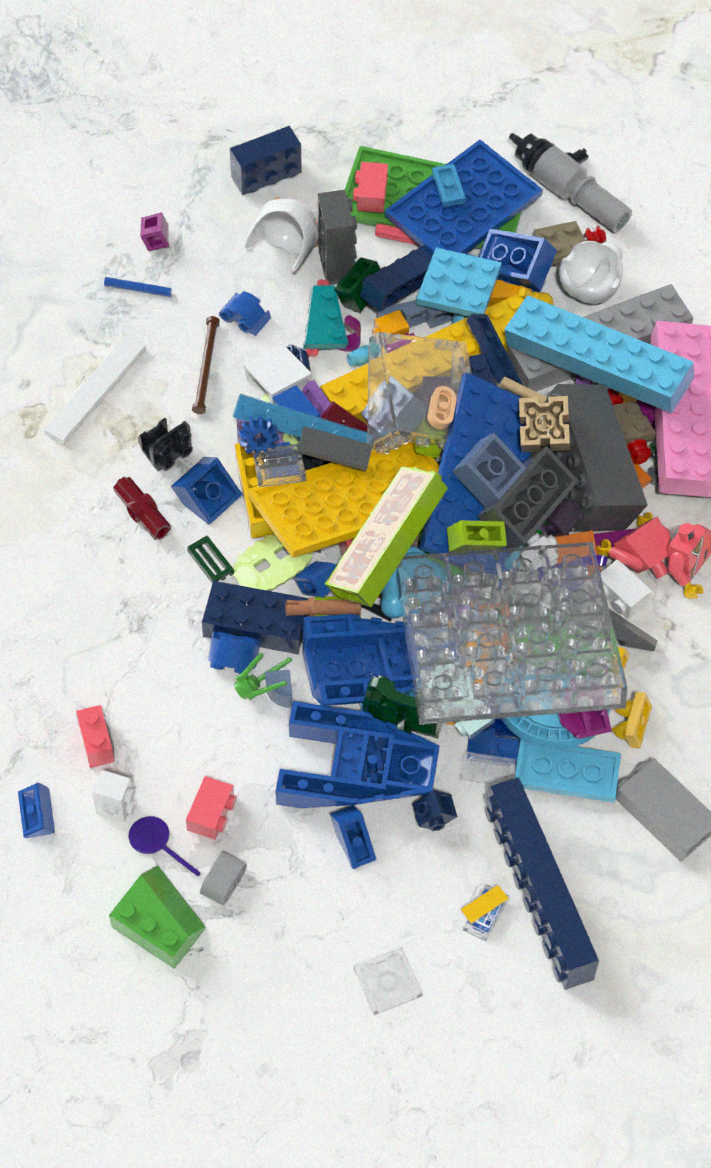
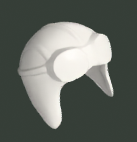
M281 198L269 201L264 205L261 213L253 223L246 237L245 247L251 248L258 240L264 238L273 247L282 248L291 256L297 257L292 268L294 272L319 239L316 217L312 210L300 200Z

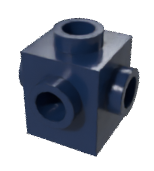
M434 790L429 794L422 795L420 800L412 804L418 826L430 829L431 831L443 829L447 823L458 817L452 795Z

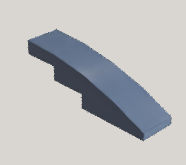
M416 300L392 305L382 311L377 310V318L400 310L409 328L426 322L431 329L451 322L455 315L452 312L417 305Z

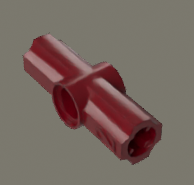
M122 477L117 480L113 490L126 505V509L133 521L136 523L140 522L154 540H160L167 536V533L171 530V525L158 511L154 499L148 493L144 494L130 477Z

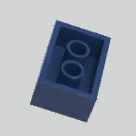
M290 125L230 148L231 178L241 194L245 195L255 192L260 188L273 185L278 181L302 173L301 143Z

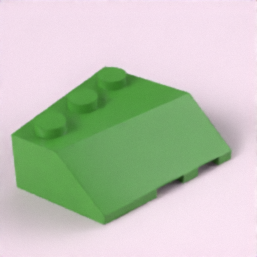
M159 866L141 874L109 914L113 929L173 969L177 967L206 929L205 925Z

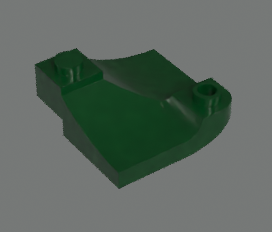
M377 676L370 679L365 693L364 712L371 713L373 717L385 723L388 721L395 724L396 728L409 734L416 732L438 739L444 723L445 713L440 709V704L398 692L394 686L395 682L387 677Z

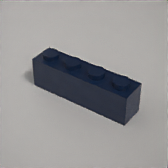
M421 246L416 250H412L401 259H396L394 263L387 267H382L373 275H368L362 282L363 287L360 297L378 311H382L421 288L433 253L426 247Z

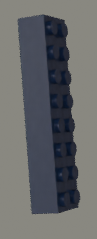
M517 777L490 786L489 797L486 798L488 806L485 808L487 819L495 825V837L498 844H503L506 851L504 858L507 866L512 867L515 872V885L518 890L522 889L525 898H523V902L527 912H532L535 932L538 936L542 935L545 943L543 944L544 953L547 959H552L555 966L553 967V973L558 983L562 982L565 990L593 981L599 959L520 778Z

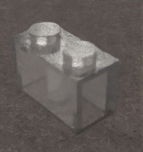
M465 752L462 759L460 780L496 785L514 779L516 759Z

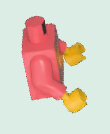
M646 512L644 517L639 515L636 521L637 528L615 542L614 547H611V543L607 539L601 541V547L596 546L598 555L606 557L609 555L610 558L620 561L637 573L651 568L657 579L669 573L663 559L668 556V546L671 542L670 531L661 524L658 516L653 518L651 512Z
M682 524L679 527V532L668 546L669 574L675 578L681 587H685L684 595L688 599H698L696 594H703L704 589L700 584L692 585L690 582L711 555V530L700 524Z

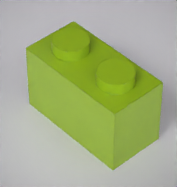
M461 520L447 527L449 552L493 553L507 546L504 522Z

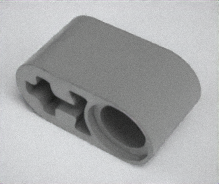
M225 852L221 853L205 878L200 894L224 906L241 881L246 871L247 863Z

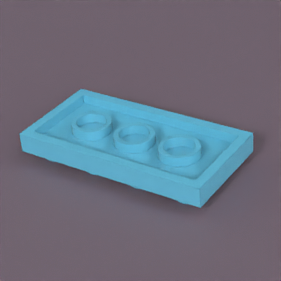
M521 739L515 778H520L524 789L614 803L621 753L577 746L552 749L540 747Z

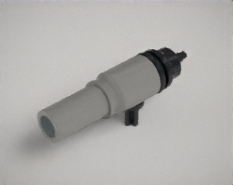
M514 133L509 135V139L517 145L515 157L521 161L523 168L562 199H571L573 205H579L615 233L619 232L630 220L632 209L596 183V179L593 176H588L587 169L581 165L582 162L589 158L585 148L579 149L574 153H565L556 147L554 143L549 142L545 138H538L534 134H528L523 139Z

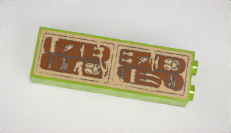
M402 466L325 583L337 598L372 607L447 491L448 487L442 481V476L435 471L430 470L427 472L417 467L409 468Z

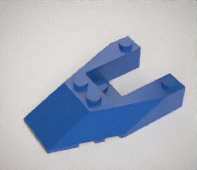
M293 701L289 719V737L336 744L331 776L280 769L275 791L276 805L295 808L347 806L426 795L433 791L439 745L412 732L411 734L396 728L395 724L388 721L385 723L373 717L369 712Z

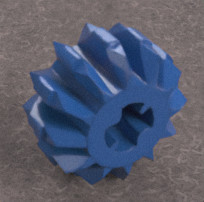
M259 415L257 420H254L250 416V423L242 422L243 430L238 431V436L241 438L239 443L242 447H245V451L248 454L254 450V454L257 457L260 451L268 455L267 448L275 449L276 445L274 442L279 440V435L276 433L278 427L275 424L272 425L271 418L264 420L263 416ZM258 433H262V434H263V435L260 434V438H255V436L258 437V435H257Z

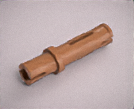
M308 598V600L304 601L286 600L285 610L286 616L360 615L361 604L343 599L314 600V598Z

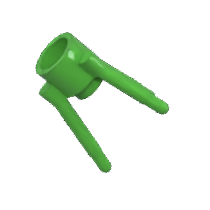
M262 653L258 654L247 668L235 677L237 681L234 683V687L242 699L248 698L252 700L258 695L287 685L286 681H282L258 690L260 682L265 679V673L259 677L253 674L249 676L248 674L263 658ZM287 658L266 672L280 670L292 662V658Z

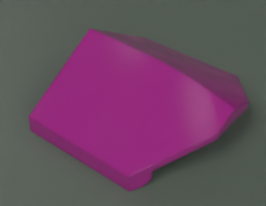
M601 682L566 690L558 707V717L564 728L577 739L612 732Z

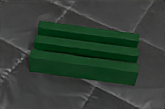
M208 535L187 547L188 553L211 583L213 581H223L227 575L232 576L234 574L233 567ZM205 544L225 570L221 571L202 545ZM195 549H198V551L205 558V560L208 562L211 568L215 571L216 575H214V573L207 566V564L204 562V560L200 557V555L197 553Z

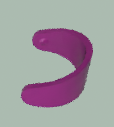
M347 315L344 321L355 333L347 335V347L338 350L350 352L358 349L360 346L361 323L355 317Z

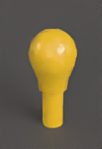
M521 288L518 292L519 296L523 298L529 295L551 305L554 304L553 297L549 293L531 292L525 288Z

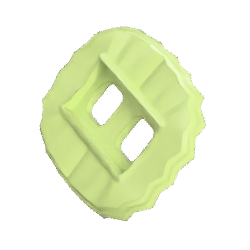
M275 533L273 535H266L263 540H258L253 546L247 547L245 553L238 555L237 562L233 564V575L241 586L267 591L274 590L279 585L285 584L289 579L302 572L311 562L313 552L292 558L289 554L283 559H278L275 554L285 547ZM266 560L271 566L259 573L255 567Z

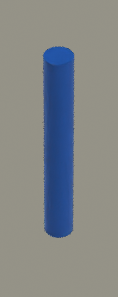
M105 277L104 286L171 297L172 288L111 277Z

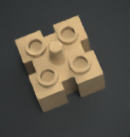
M568 396L548 397L549 403H539V397L519 398L520 423L526 424V426H520L522 452H535L541 449V446L550 445L551 451L570 450L569 424H563L564 422H569Z

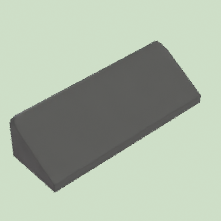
M306 426L302 429L297 448L298 453L362 471L367 470L372 451L371 444Z

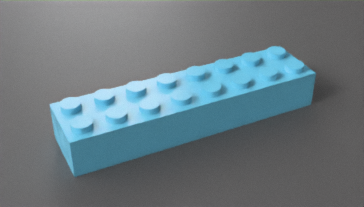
M527 295L504 329L507 346L601 385H606V387L669 413H673L694 380L693 361Z

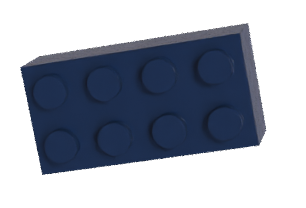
M213 581L202 619L203 637L211 638L213 630L227 632L235 636L261 639L260 648L299 655L303 640V618L308 617V615L286 616L285 604L286 600L304 601L308 600V598Z

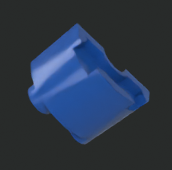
M243 291L241 294L236 292L219 311L218 315L226 322H238V326L242 331L249 332L254 336L271 319L269 310L265 312L259 305L261 300L246 291Z
M213 630L208 656L210 667L218 670H224L225 667L234 668V672L241 674L258 656L261 639L235 636L227 632Z

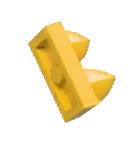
M636 692L634 699L620 702L613 707L619 715L628 718V721L621 722L611 728L617 737L627 740L631 748H641L652 709V704L646 693Z

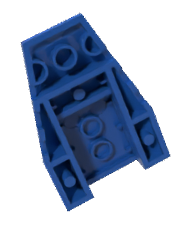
M356 614L303 618V658L312 697L322 706L364 703L370 679L377 676H384L394 681L395 689L400 693L424 686L428 682L425 675L449 657L459 671H461L451 630L448 628L422 624L410 626L402 621L390 623L382 621V618H360V615Z

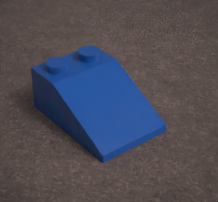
M490 228L478 257L502 262L498 279L541 291L557 249L545 238Z

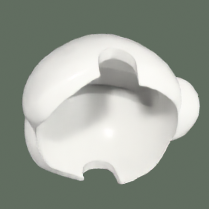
M584 241L575 245L568 257L562 259L559 266L560 281L566 292L572 297L591 304L602 303L611 298L617 292L622 280L623 264L621 260L623 253L621 248L613 242L601 244L596 241Z

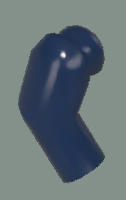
M292 344L287 345L286 348L311 372L308 353L300 347Z

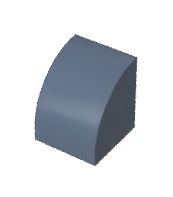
M290 670L265 672L266 687L282 681L287 682L286 686L267 692L269 698L279 706L292 708Z

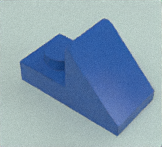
M495 728L480 732L471 740L469 738L466 761L516 767L519 748L518 739L494 737Z

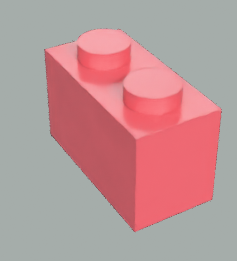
M361 162L360 171L356 170L355 184L359 185L358 188H354L353 201L357 202V211L384 213L388 164Z
M101 705L76 711L89 767L93 768L113 763V750Z
M204 776L186 818L187 831L216 840L218 833H223L225 830L228 810L232 811L235 806L237 796L234 795V786Z

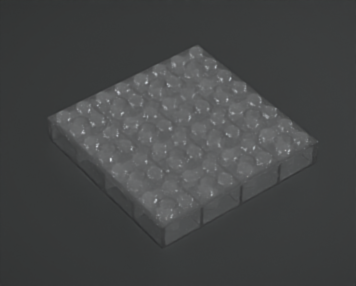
M593 542L404 556L399 563L396 579L419 725L624 709L626 707L628 687Z

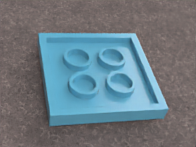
M436 248L417 295L416 304L465 316L485 314L502 268V262Z

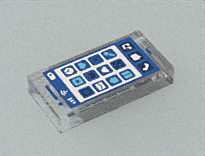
M486 884L480 896L494 887ZM508 900L473 923H470L467 919L463 926V931L487 941Z

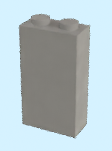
M655 758L648 764L646 762L642 763L636 769L634 776L630 779L626 777L617 786L616 800L680 862L684 861L711 837V811Z

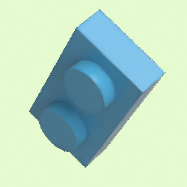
M454 164L432 168V175L443 207L465 204L466 197Z

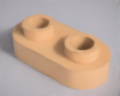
M437 387L431 396L427 419L430 425L436 429L443 430L448 428L454 417L457 396L449 387Z

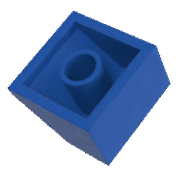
M203 457L171 485V488L182 504L207 524H211L242 496V492L218 457Z

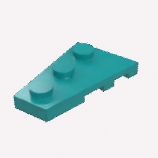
M313 285L310 293L309 314L305 328L306 335L303 349H342L347 347L348 340L337 293L334 289L335 285Z

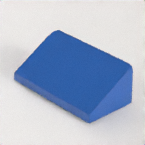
M35 783L18 791L23 837L32 838L55 833L49 788L40 783Z

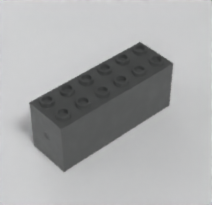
M557 384L547 396L545 403H549L548 397L568 396L569 422H564L563 424H569L570 450L552 452L578 479L576 485L564 498L567 501L576 531L626 530L648 504L606 385Z

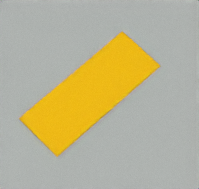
M497 885L460 910L469 922L473 923L509 898L500 886Z

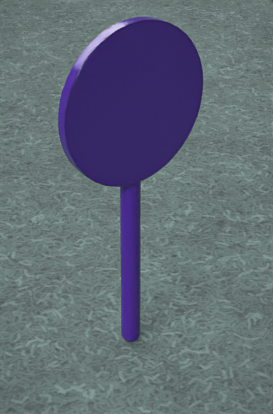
M147 816L133 823L128 833V839L134 850L142 854H153L163 849L193 874L200 876L201 873L166 846L170 834L167 824L162 819Z

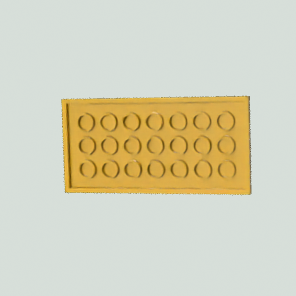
M411 437L407 438L401 447L396 443L373 449L366 471L332 462L248 489L247 497L291 557L295 558L355 538L402 466L409 468L417 467L423 471L429 472L432 470L437 473L440 466L433 457L416 453Z

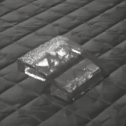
M298 444L276 446L275 449L268 447V455L260 451L258 457L255 456L254 450L252 451L258 487L306 481L302 454L297 452Z

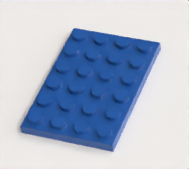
M479 139L446 164H454L466 197L465 204L443 207L433 175H431L385 210V216L420 246L426 247L433 254L436 248L466 254L486 239L490 228L499 229L542 196L543 189Z

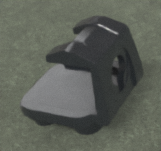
M163 418L157 423V426L138 436L142 452L157 471L170 469L175 459L180 456L186 457L193 450L191 446L192 434L190 426L186 421H183L168 432L167 419Z

